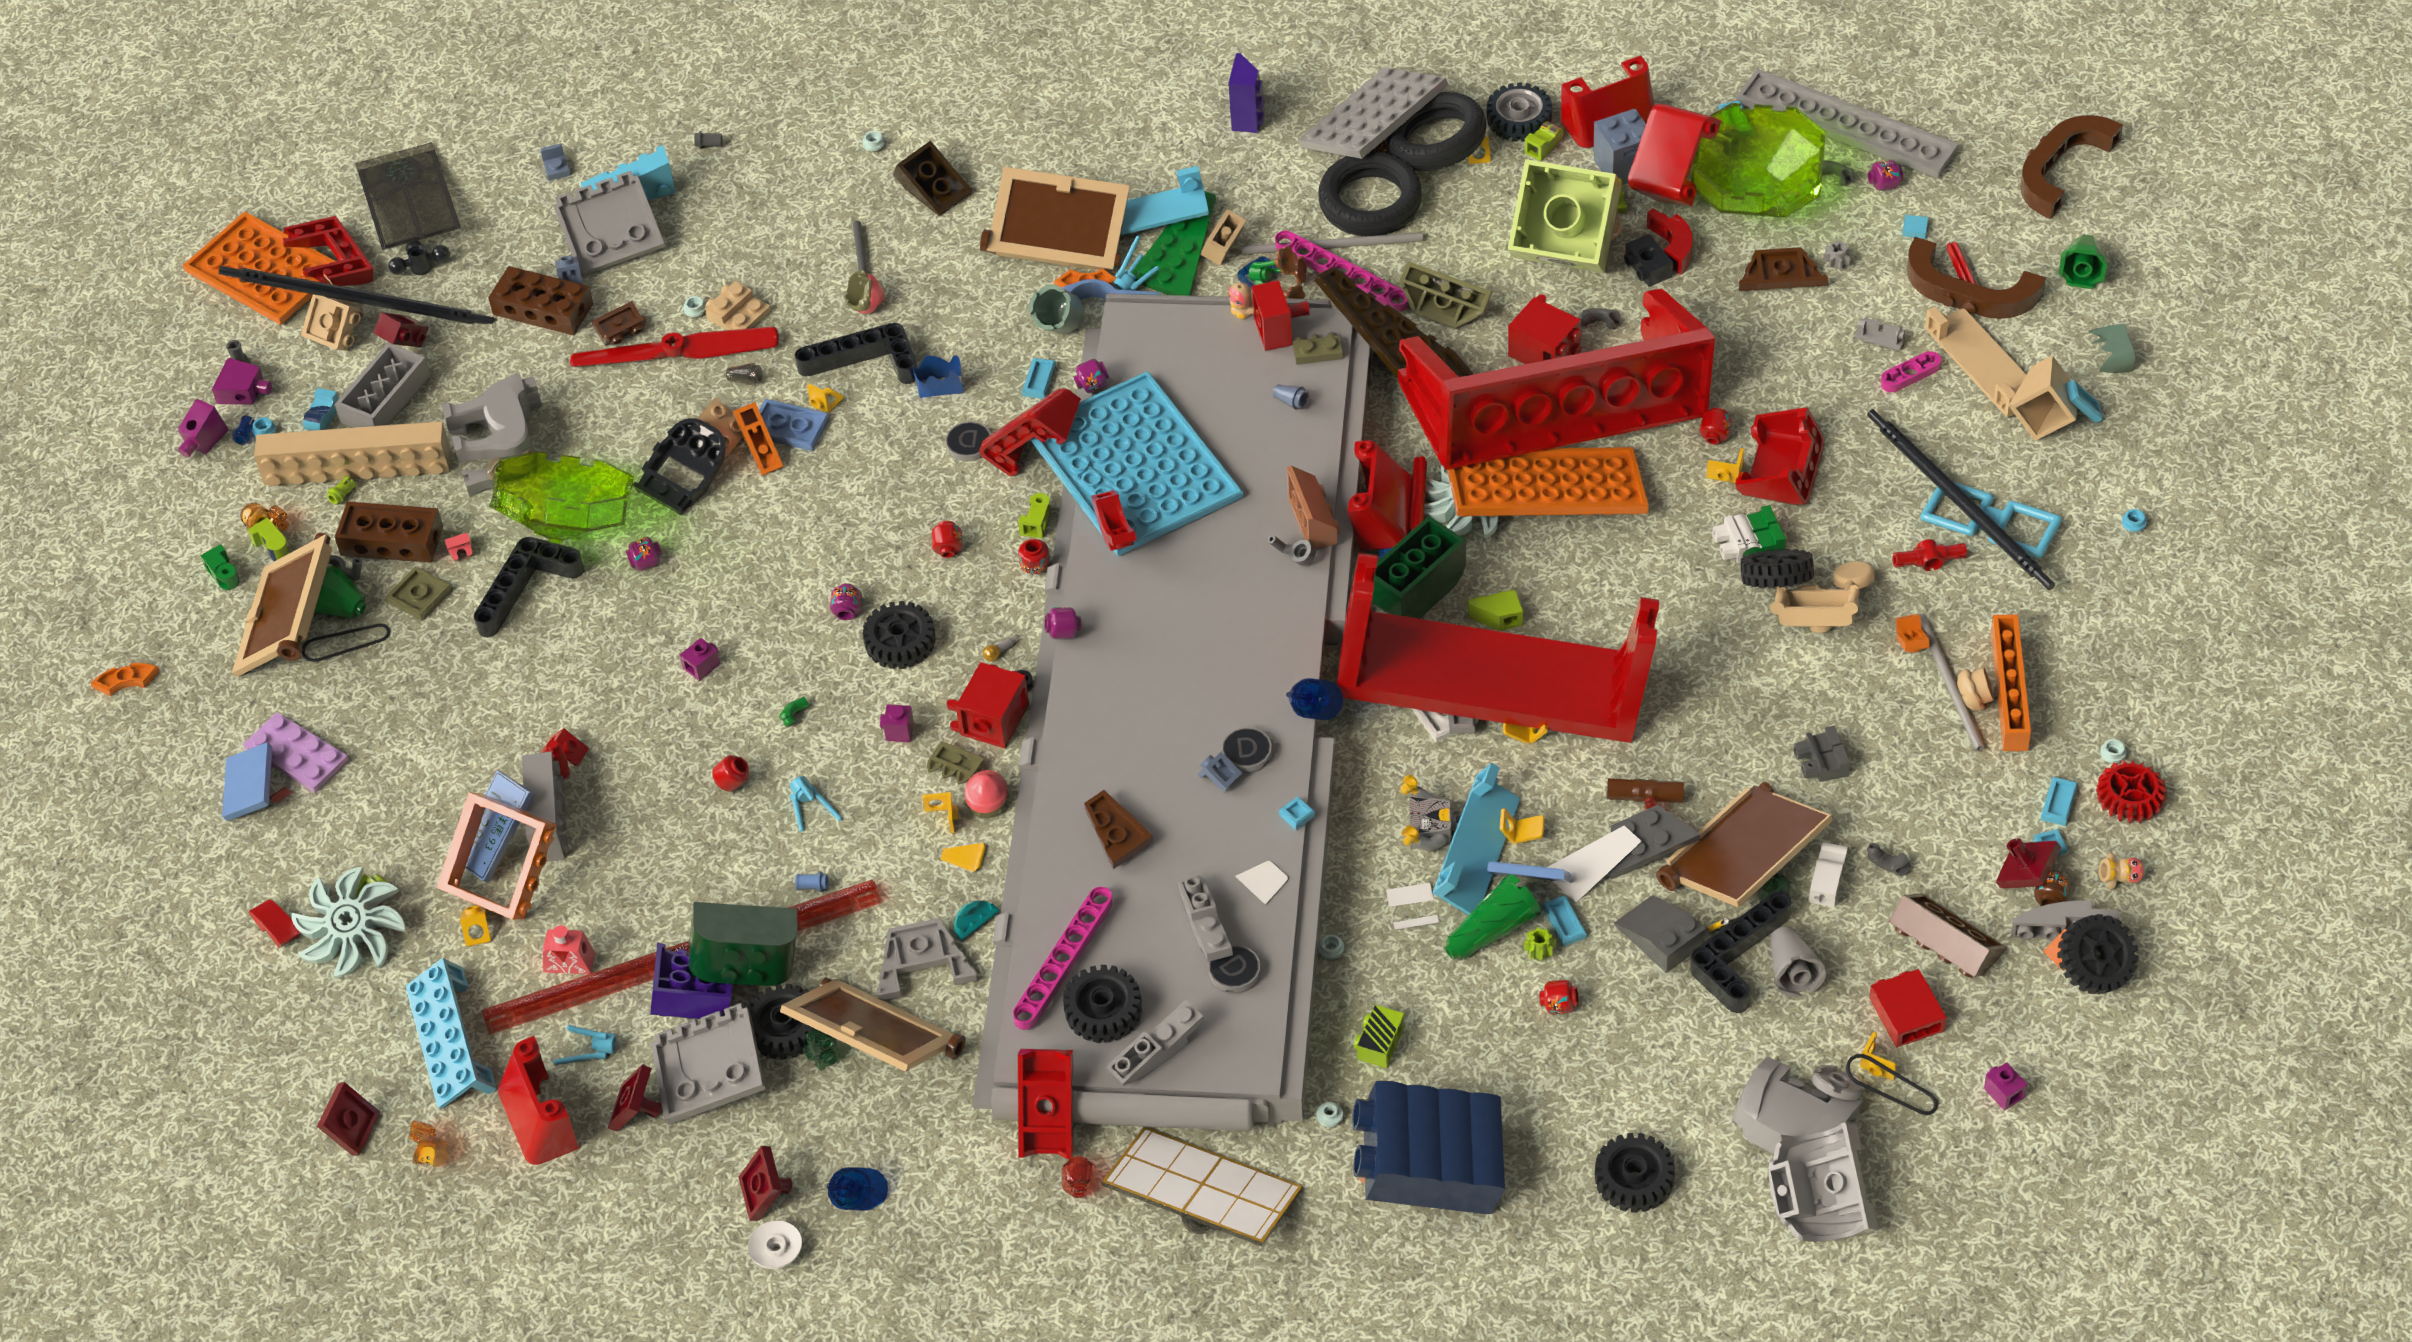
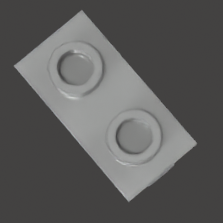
M1865 317L1864 319H1859V329L1855 339L1899 351L1907 333L1900 326L1896 327L1886 323L1884 326H1880V322Z

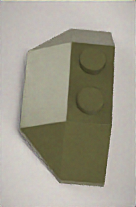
M1409 261L1399 282L1414 314L1455 329L1484 314L1492 295V291Z

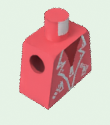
M563 925L549 929L546 933L543 947V972L591 975L596 953L584 932L568 930Z

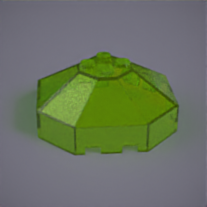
M1730 103L1710 115L1722 122L1714 138H1701L1692 164L1691 182L1696 186V193L1720 213L1786 218L1820 197L1826 131L1798 108L1786 106V111L1773 110V105L1754 104V109L1741 108V103Z
M539 451L501 457L499 466L495 470L493 496L489 507L534 531V534L549 539L551 543L560 544L564 540L570 539L580 540L584 536L625 525L632 499L634 475L605 460L594 459L593 466L580 464V457L561 455L560 461L547 459L546 452Z

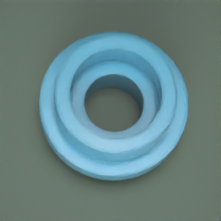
M266 417L255 420L252 427L255 437L259 434H273L276 430L275 424Z
M2138 509L2128 510L2122 517V525L2128 531L2138 532L2146 527V517Z

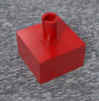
M1279 280L1252 286L1253 319L1264 350L1291 346V319L1310 315L1307 300L1288 305Z

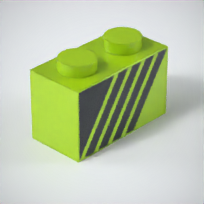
M1374 1005L1371 1014L1367 1013L1364 1018L1362 1034H1357L1355 1038L1354 1049L1357 1050V1060L1387 1068L1405 1027L1404 1013Z

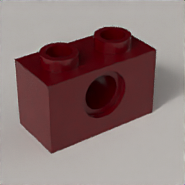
M381 312L373 333L394 345L421 347L426 339L429 327L411 316Z

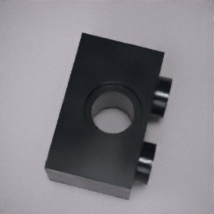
M1650 234L1626 243L1625 263L1628 267L1632 266L1640 281H1644L1648 287L1672 278L1673 261Z

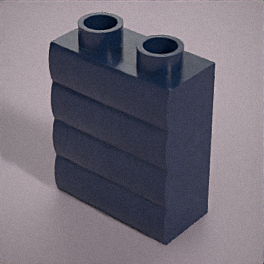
M1376 1081L1367 1099H1356L1352 1115V1128L1354 1131L1364 1132V1145L1359 1144L1356 1148L1353 1173L1355 1177L1365 1178L1366 1200L1479 1214L1493 1213L1505 1191L1500 1096L1479 1092L1469 1093L1457 1089H1437L1425 1085H1406L1394 1081Z

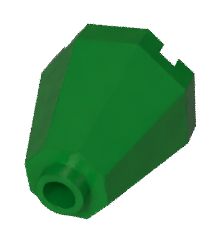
M2083 234L2076 238L2061 253L2058 274L2061 278L2063 276L2066 279L2068 286L2092 289L2096 283L2105 281L2108 258L2093 235Z
M328 564L314 612L346 618L361 616L367 606L365 595L340 568L333 564Z

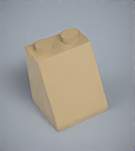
M2053 355L2031 367L2009 404L2011 410L2035 441L2076 420L2077 407L2070 402L2066 383L2071 381V379Z

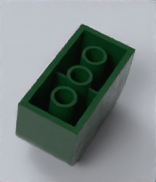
M1428 516L1377 561L1371 603L1387 614L1420 619L1445 597L1462 577L1466 566V539L1432 517Z
M693 902L689 937L690 971L699 979L713 983L775 986L786 982L791 977L797 938V909Z

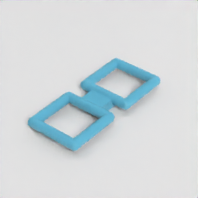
M1954 482L1968 497L1981 500L1982 502L1979 507L2003 530L2014 511L2049 522L2050 524L2037 547L2015 541L2030 556L2036 558L2044 556L2062 523L2061 516L2016 501H2009L2002 511L1990 507L1994 500L1992 494ZM1936 487L1920 515L1921 520L1973 536L1979 527L1972 520L1969 525H1965L1933 514L1944 494ZM1988 537L1990 543L1996 544L1990 537Z

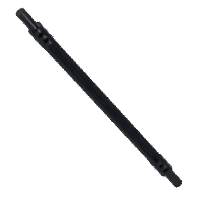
M226 266L219 267V275L240 278L243 282L466 324L470 322L493 324L494 317L471 313V310L243 268L242 270Z
M1874 409L1867 413V416L1880 428V432L2030 577H2035L2049 591L2055 587V583L2041 570L2042 567L1890 421L1883 419Z

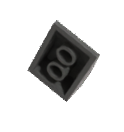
M1653 895L1614 922V926L1665 973H1668L1691 956L1692 951L1705 942L1706 928L1691 914Z

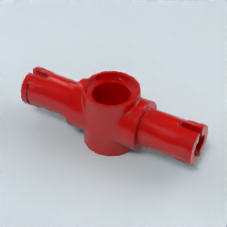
M1926 539L1918 543L1912 551L1894 552L1892 561L1895 568L1915 565L1916 567L1922 566L1925 571H1931L1930 569L1938 570L1947 560L1966 558L1967 548L1965 543L1944 546L1943 544L1937 545L1933 539Z

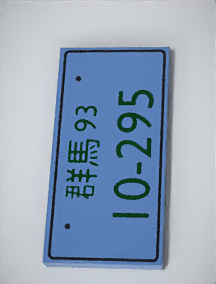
M498 770L485 793L487 796L524 811L527 810L535 794L504 772ZM485 808L465 868L481 880L490 882L520 821Z

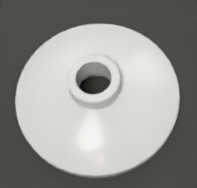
M770 1221L760 1225L754 1230L748 1241V1251L751 1259L757 1265L766 1269H779L791 1264L798 1257L802 1248V1239L799 1231L793 1225L784 1221ZM774 1247H780L779 1250L772 1251Z

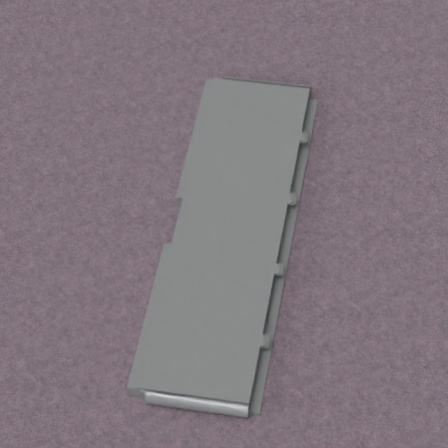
M1107 293L1101 328H1086L1081 364L1091 359H1096L1098 362L1102 361L1110 378L1107 379L1105 387L1092 393H1086L1083 388H1077L1076 395L1081 398L1080 402L1148 371L1243 491V498L1117 556L1114 551L1109 550L1103 536L1063 484L1052 565L1047 569L1044 589L1045 594H1047L1044 618L1045 614L1049 613L1053 607H1071L1075 610L1077 616H1081V630L1076 631L1075 637L1072 639H1052L1049 633H1045L1043 620L1026 740L1022 741L1019 769L1022 770L1001 914L996 916L993 945H996L973 1099V1109H992L993 1119L1018 1121L1017 1055L1019 1050L1055 1049L1073 1050L1072 1123L1248 1132L1253 1129L1254 1122L1282 1123V1121H1303L1335 771L1334 738L1316 737L1324 646H1327V643H1342L1351 593L1356 536L1347 510L1350 498L1360 493L1362 466L1360 460L1355 456L1354 446L1356 441H1364L1372 360V348L1339 309L1333 308L1330 300L1285 298L1288 305L1307 300L1310 315L1291 319V346L1267 351L1264 350L1253 314L1245 319L1237 318L1231 313L1230 298L1223 296ZM1329 332L1340 337L1343 359L1296 365L1293 350V341L1296 337L1300 336L1306 340L1310 339L1313 334H1316L1323 338ZM1277 384L1304 387L1309 392L1308 404L1305 408L1296 410L1273 397L1274 387ZM1287 466H1294L1316 476L1318 484H1323L1326 494L1325 501L1331 503L1333 510L1332 518L1333 520L1337 519L1340 527V533L1337 534V544L1316 549L1313 561L1304 566L1297 564L1291 559L1289 554L1281 553L1267 542V538L1272 534L1289 545L1304 539L1288 499ZM1243 727L1256 728L1263 731L1270 739L1272 753L1269 762L1267 761L1260 770L1242 772L1224 792L1206 774L1202 778L1198 776L1203 769L1200 764L1210 755L1215 758L1221 752L1222 742L1227 734ZM1102 790H1105L1153 836L1152 843L1115 869H1113L1084 807L1086 801ZM1298 796L1315 811V817L1295 830L1279 816V810ZM1266 861H1271L1288 877V880L1264 904L1235 876ZM1202 874L1230 944L1248 947L1256 953L1260 960V974L1257 983L1250 989L1240 993H1233V991L1229 990L1225 992L1218 989L1211 982L1208 972V961L1204 952H1201L1192 930L1177 884L1178 880ZM1096 887L1108 888L1112 893V908L1037 1024L1029 1030L1019 1029L1014 1024L1013 1010L1089 893ZM1098 896L1094 899L1098 904H1103L1108 900L1105 896ZM1085 915L1081 920L1085 923H1091L1095 920V917L1093 915ZM1073 934L1069 937V940L1072 942H1079L1083 939V936L1080 934ZM1062 953L1056 959L1064 962L1070 959V955ZM1095 965L1097 970H1100L1101 965H1107V969L1110 970L1111 965L1117 966L1118 972L1121 969L1127 971V976L1131 974L1134 977V981L1137 982L1142 999L1141 1018L1137 1021V1026L1134 1029L1130 1028V1033L1126 1036L1120 1033L1121 1039L1115 1041L1113 1036L1110 1037V1042L1104 1043L1103 1038H1100L1099 1043L1093 1042L1092 1037L1087 1041L1083 1039L1082 1034L1080 1036L1076 1035L1074 1029L1071 1030L1064 1013L1063 994L1064 990H1066V985L1068 982L1072 983V977L1075 974L1080 977V971L1086 969L1089 973L1090 967ZM1048 973L1044 976V979L1046 981H1054L1058 975ZM1037 992L1031 996V999L1040 1001L1045 995ZM1187 999L1206 1020L1187 1037L1188 1043L1166 1062L1140 1079L1123 1086L1107 1070L1106 1066L1144 1031L1149 1034ZM1023 1012L1018 1018L1022 1021H1027L1032 1017V1014ZM1042 1099L1038 1102V1107L1042 1111H1050L1052 1103L1049 1100Z

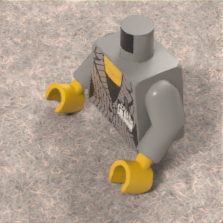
M1407 775L1402 779L1404 784L1400 787L1403 794L1412 793V796H1409L1410 825L1406 826L1401 832L1402 835L1406 836L1403 839V843L1406 846H1410L1411 849L1421 848L1428 852H1433L1445 844L1451 843V830H1456L1462 814L1450 815V802L1448 800H1443L1430 794L1422 787L1417 786L1418 782L1414 776Z

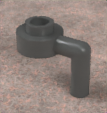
M1273 534L1267 538L1269 544L1281 553L1289 554L1291 559L1301 566L1311 563L1316 555L1314 545L1305 539L1298 540L1293 545H1289Z
M330 555L328 564H333L340 568L349 579L359 580L362 567L361 558H354L352 569H349L341 557Z

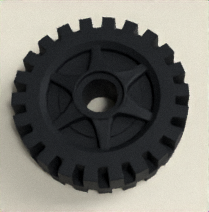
M1765 550V552L1759 551L1756 554H1748V556L1741 558L1740 561L1742 583L1746 584V586H1759V588H1775L1779 586L1781 588L1786 585L1803 584V582H1808L1814 577L1813 555L1809 551L1806 552V550Z
M899 601V605L896 606L895 602H889L890 607L888 608L883 604L880 606V611L875 609L872 611V616L868 615L866 618L867 622H864L863 641L868 656L872 657L875 663L879 662L882 667L888 664L889 669H894L895 665H898L899 669H904V664H908L910 668L914 666V661L918 664L921 663L923 657L927 658L930 655L929 651H933L936 642L935 628L929 612L926 609L923 610L920 605L915 607L913 602H908L907 606H905L904 601Z
M2103 914L2090 915L2071 924L2060 937L2063 939L2058 943V948L2061 951L2057 952L2058 958H2062V962L2059 963L2060 969H2066L2063 975L2065 978L2071 977L2070 983L2073 986L2079 985V990L2083 992L2088 991L2089 994H2104L2122 987L2133 977L2132 973L2137 969V966L2134 964L2139 961V956L2135 955V952L2138 951V945L2132 944L2135 938L2133 935L2128 936L2127 933L2130 930L2127 926L2121 927L2122 922L2120 920H2113V917L2109 915L2104 917ZM2095 949L2100 952L2101 959L2096 956Z
M1095 965L1090 967L1089 973L1086 969L1080 971V977L1075 974L1072 977V983L1068 982L1063 994V1006L1066 1021H1068L1071 1030L1074 1029L1076 1035L1080 1036L1082 1034L1083 1039L1087 1041L1092 1037L1093 1042L1099 1043L1100 1038H1103L1104 1043L1110 1042V1037L1113 1036L1115 1041L1121 1039L1120 1033L1126 1036L1130 1033V1028L1134 1029L1137 1026V1021L1141 1018L1142 999L1137 982L1134 981V977L1131 974L1127 976V971L1121 969L1118 972L1117 966L1111 965L1110 970L1107 969V965H1101L1100 970H1097Z
M781 984L775 985L776 990L774 991L771 987L765 988L766 994L764 995L760 991L756 994L757 1000L752 998L750 1006H747L752 1016L758 1051L760 1050V1053L764 1056L769 1054L772 1059H776L777 1055H779L781 1060L787 1059L788 1054L791 1055V1058L797 1057L798 1051L801 1054L806 1053V1047L811 1049L815 1045L814 1040H819L821 1031L781 1013L780 1010L782 1004L809 991L807 989L803 991L802 987L798 985L793 989L792 984H786L785 989H782Z
M1627 1133V1138L1624 1139L1621 1134L1616 1137V1142L1610 1139L1607 1142V1146L1603 1145L1595 1162V1184H1597L1598 1192L1602 1193V1198L1605 1201L1610 1200L1611 1206L1616 1207L1620 1205V1210L1625 1212L1627 1208H1631L1633 1213H1637V1208H1641L1642 1212L1648 1211L1649 1206L1654 1209L1658 1207L1659 1202L1664 1203L1667 1196H1670L1675 1180L1674 1159L1670 1154V1150L1668 1148L1664 1149V1144L1660 1140L1655 1143V1137L1649 1135L1646 1140L1642 1133H1638V1138H1634L1633 1133Z

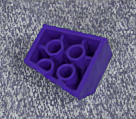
M1236 53L1228 83L1232 131L1258 133L1259 126L1264 124L1265 113L1263 112L1265 105L1262 90L1263 81L1260 80L1259 70L1241 53Z
M657 942L650 1015L700 1019L706 1015L721 1011L722 1015L725 1016L724 1009L730 1007L732 984L713 983L699 979L689 969L688 951L678 949L677 952L665 949L666 944Z

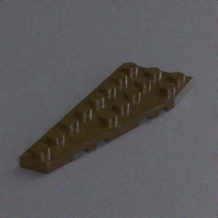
M1334 266L1316 276L1314 280L1397 379L1398 369L1406 368L1405 358L1399 350L1400 340L1419 336L1458 377L1474 375L1454 350L1448 346L1444 348L1436 342L1437 338L1431 334L1427 336L1417 329V324L1390 305L1386 304L1384 306L1375 299L1377 296L1371 292L1367 294L1355 285L1357 282Z

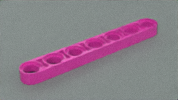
M1284 230L1276 234L1275 247L1277 250L1290 246L1298 258L1299 256H1304L1307 267L1320 274L1333 266L1337 269L1345 268L1347 270L1345 275L1352 280L1364 278L1366 280L1364 284L1355 285L1367 294L1371 292L1377 296L1375 299L1384 306L1388 304L1398 312L1407 309L1408 300L1402 289L1290 231ZM1282 239H1289L1291 241L1288 245H1282L1279 242ZM1303 248H1306L1310 251L1306 255H1301L1298 253V251ZM1325 258L1329 262L1321 265L1317 263V260ZM1376 288H1383L1385 289V292L1382 294H1376L1373 292V290ZM1394 298H1402L1404 302L1395 304L1392 300Z
M1096 887L1089 893L1013 1010L1014 1024L1019 1029L1029 1030L1037 1024L1112 908V893L1108 888ZM1098 896L1108 898L1103 904H1098L1094 901ZM1085 915H1093L1095 917V920L1091 923H1085L1081 919ZM1073 934H1080L1083 936V939L1079 942H1072L1069 940V937ZM1062 953L1070 955V959L1064 962L1058 961L1056 958ZM1048 973L1058 975L1054 981H1046L1044 976ZM1037 992L1045 995L1040 1001L1031 999V996ZM1023 1012L1032 1014V1017L1027 1021H1022L1018 1018Z

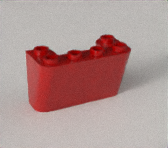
M1641 55L1621 62L1622 68L1629 75L1628 78L1593 91L1582 77L1561 84V124L1578 146L1582 148L1594 146L1595 121L1636 109L1645 124L1647 123L1650 112L1655 104L1649 66ZM1637 64V70H1633L1630 67ZM1574 86H1579L1583 90L1580 92H1573L1571 88Z

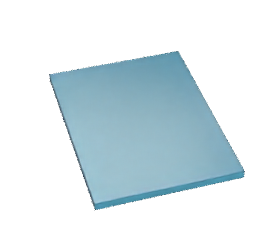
M1148 371L1081 401L1067 441L1061 445L1057 444V439L1048 438L1045 443H1042L1035 437L1030 439L1101 535L1102 532L1096 518L1091 496L1096 495L1097 492L1103 493L1113 490L1111 486L1101 480L1100 474L1114 483V488L1119 494L1126 521L1135 531L1137 539L1133 541L1134 545L1113 550L1117 556L1243 498V491ZM1090 465L1096 471H1089L1087 468ZM1085 470L1079 477L1085 486L1095 489L1093 494L1074 481L1071 476L1076 472Z

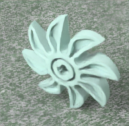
M1442 465V482L1426 477L1425 498L1431 503L1424 505V518L1430 516L1440 523H1446L1452 519L1447 528L1460 536L1472 529V518L1480 520L1485 538L1490 537L1496 532L1498 516H1457L1448 472Z
M363 867L353 868L339 878L335 888L340 898L336 903L331 902L321 879L318 877L314 881L309 894L310 902L318 913L325 915L324 918L292 913L293 924L302 935L314 940L323 937L320 941L298 954L303 960L311 963L328 962L334 959L339 948L342 946L334 978L346 976L359 966L362 961V955L358 945L362 942L368 945L378 968L384 964L388 956V944L383 935L373 930V927H386L406 932L405 922L397 911L384 905L376 907L382 901L399 892V889L394 885L386 882L367 884L356 899V892L364 871Z

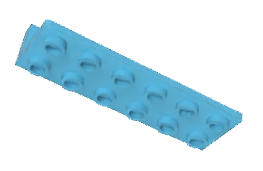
M1194 166L1176 171L1180 188L1128 200L1121 235L1208 215L1209 211L1199 167Z
M1493 763L1485 767L1475 777L1432 892L1467 915L1475 910L1477 905L1484 899L1493 875L1487 872L1488 862L1498 861L1506 836L1500 830L1501 809L1506 808L1514 817L1520 801L1518 796L1497 784L1499 781L1497 775L1500 767ZM1506 819V825H1507V828H1508V830H1509V828H1510V827H1509V822H1508V820Z
M441 958L406 985L434 1096L439 1108H444L471 1087L486 1094H491L497 1089L492 1069L473 1060L454 990L461 993L469 988L464 968L444 958Z

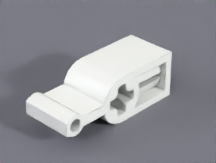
M1822 842L1810 888V903L1835 907L1848 851L1847 846Z

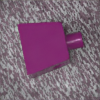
M227 358L212 388V392L217 404L252 405L258 393L266 395L271 393L272 383L263 379L258 366Z
M197 398L178 427V432L184 440L178 451L183 456L189 458L195 450L207 454L228 432L229 429L215 406Z

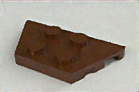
M1801 247L1755 250L1751 262L1745 269L1743 279L1739 281L1738 289L1739 291L1828 286V277L1826 274L1822 275L1817 270V264L1808 258L1807 253Z

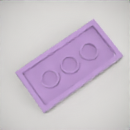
M278 712L243 744L244 749L248 750L268 742L272 746L271 766L314 793L349 761L346 754Z

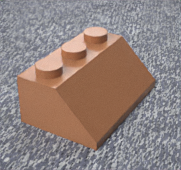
M1287 466L1288 499L1304 539L1313 544L1315 549L1337 544V534L1340 533V527L1337 519L1333 520L1332 518L1333 510L1331 503L1325 501L1326 494L1323 484H1318L1315 475L1294 466Z

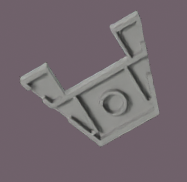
M939 918L888 929L883 955V967L880 971V983L877 988L878 999L883 1001L901 997L897 978L898 974L950 964L954 985L977 981L976 971L973 967L971 968L967 958L955 945L954 939Z

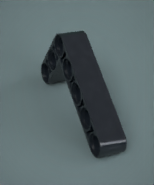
M895 322L804 346L795 352L797 371L800 375L806 377L889 355L897 378L901 383L911 384L916 381L913 372V365L917 369L915 356L903 326Z
M534 537L520 539L474 613L475 624L480 636L488 638L497 634L536 569L571 579L580 577L584 572L580 552L572 547Z
M1785 892L1772 893L1692 951L1690 962L1692 976L1731 1012L1742 1013L1748 1009L1750 987L1728 964L1789 920L1792 901L1791 897Z

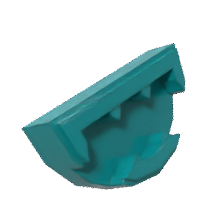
M984 900L971 901L964 904L957 912L954 921V931L957 939L962 941L1000 910L994 904Z

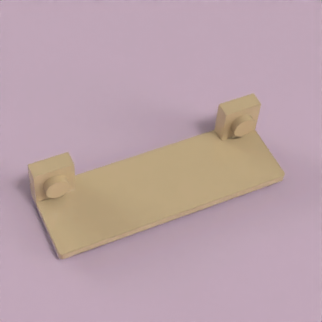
M1935 306L1928 309L1925 325L1926 331L2007 418L2014 415L2009 404L2026 377L2022 369L1966 309H1960L1948 316L1941 313Z

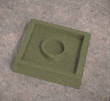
M415 566L390 591L385 600L394 607L423 621L453 588L449 583Z

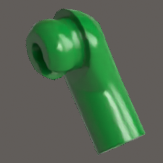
M803 696L785 705L779 715L784 726L787 727L796 722L793 714L809 708L806 698Z

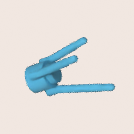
M1136 236L1120 270L1115 275L1117 278L1113 285L1118 290L1135 291L1139 285L1159 270V266H1156L1135 282L1136 277L1131 272L1141 261L1143 254L1138 256L1129 270H1125L1137 247L1140 236Z
M799 776L792 780L790 789L793 793L790 795V799L793 802L800 832L804 831L799 801H813V795L838 821L842 820L837 811L817 791L816 787L810 784L805 776Z
M568 1025V1031L593 1037L592 1049L597 1050V1053L555 1059L553 1064H565L590 1059H606L607 1054H614L616 1034L596 1032Z

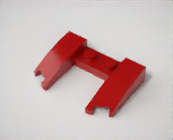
M337 216L284 227V234L288 235V238H283L284 247L310 248L329 246L339 260L303 269V275L306 277H312L319 282L331 284L327 280L328 278L333 285L353 286L373 282L374 268Z

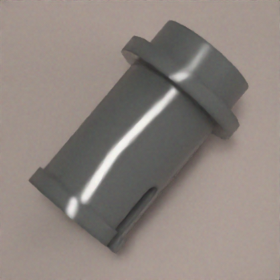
M699 131V133L694 135V145L699 146V149H702V146L722 147V133L713 134Z
M238 340L229 341L226 348L230 358L247 363L248 357L243 353L241 343Z

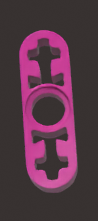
M1927 351L1883 372L1881 375V388L1887 392H1897L1938 372L1941 367V356L1936 352ZM1912 369L1917 373L1915 375H1908L1905 371Z

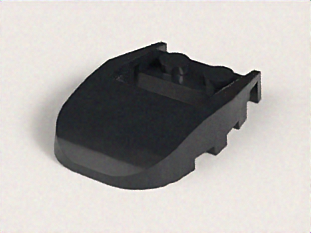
M696 418L679 421L667 432L668 436L661 443H656L652 449L654 452L649 461H646L642 467L644 473L639 483L635 481L633 484L638 493H643L676 512L679 516L707 492L726 455L725 439L722 433L710 424ZM669 457L704 478L699 486L690 492L657 472Z

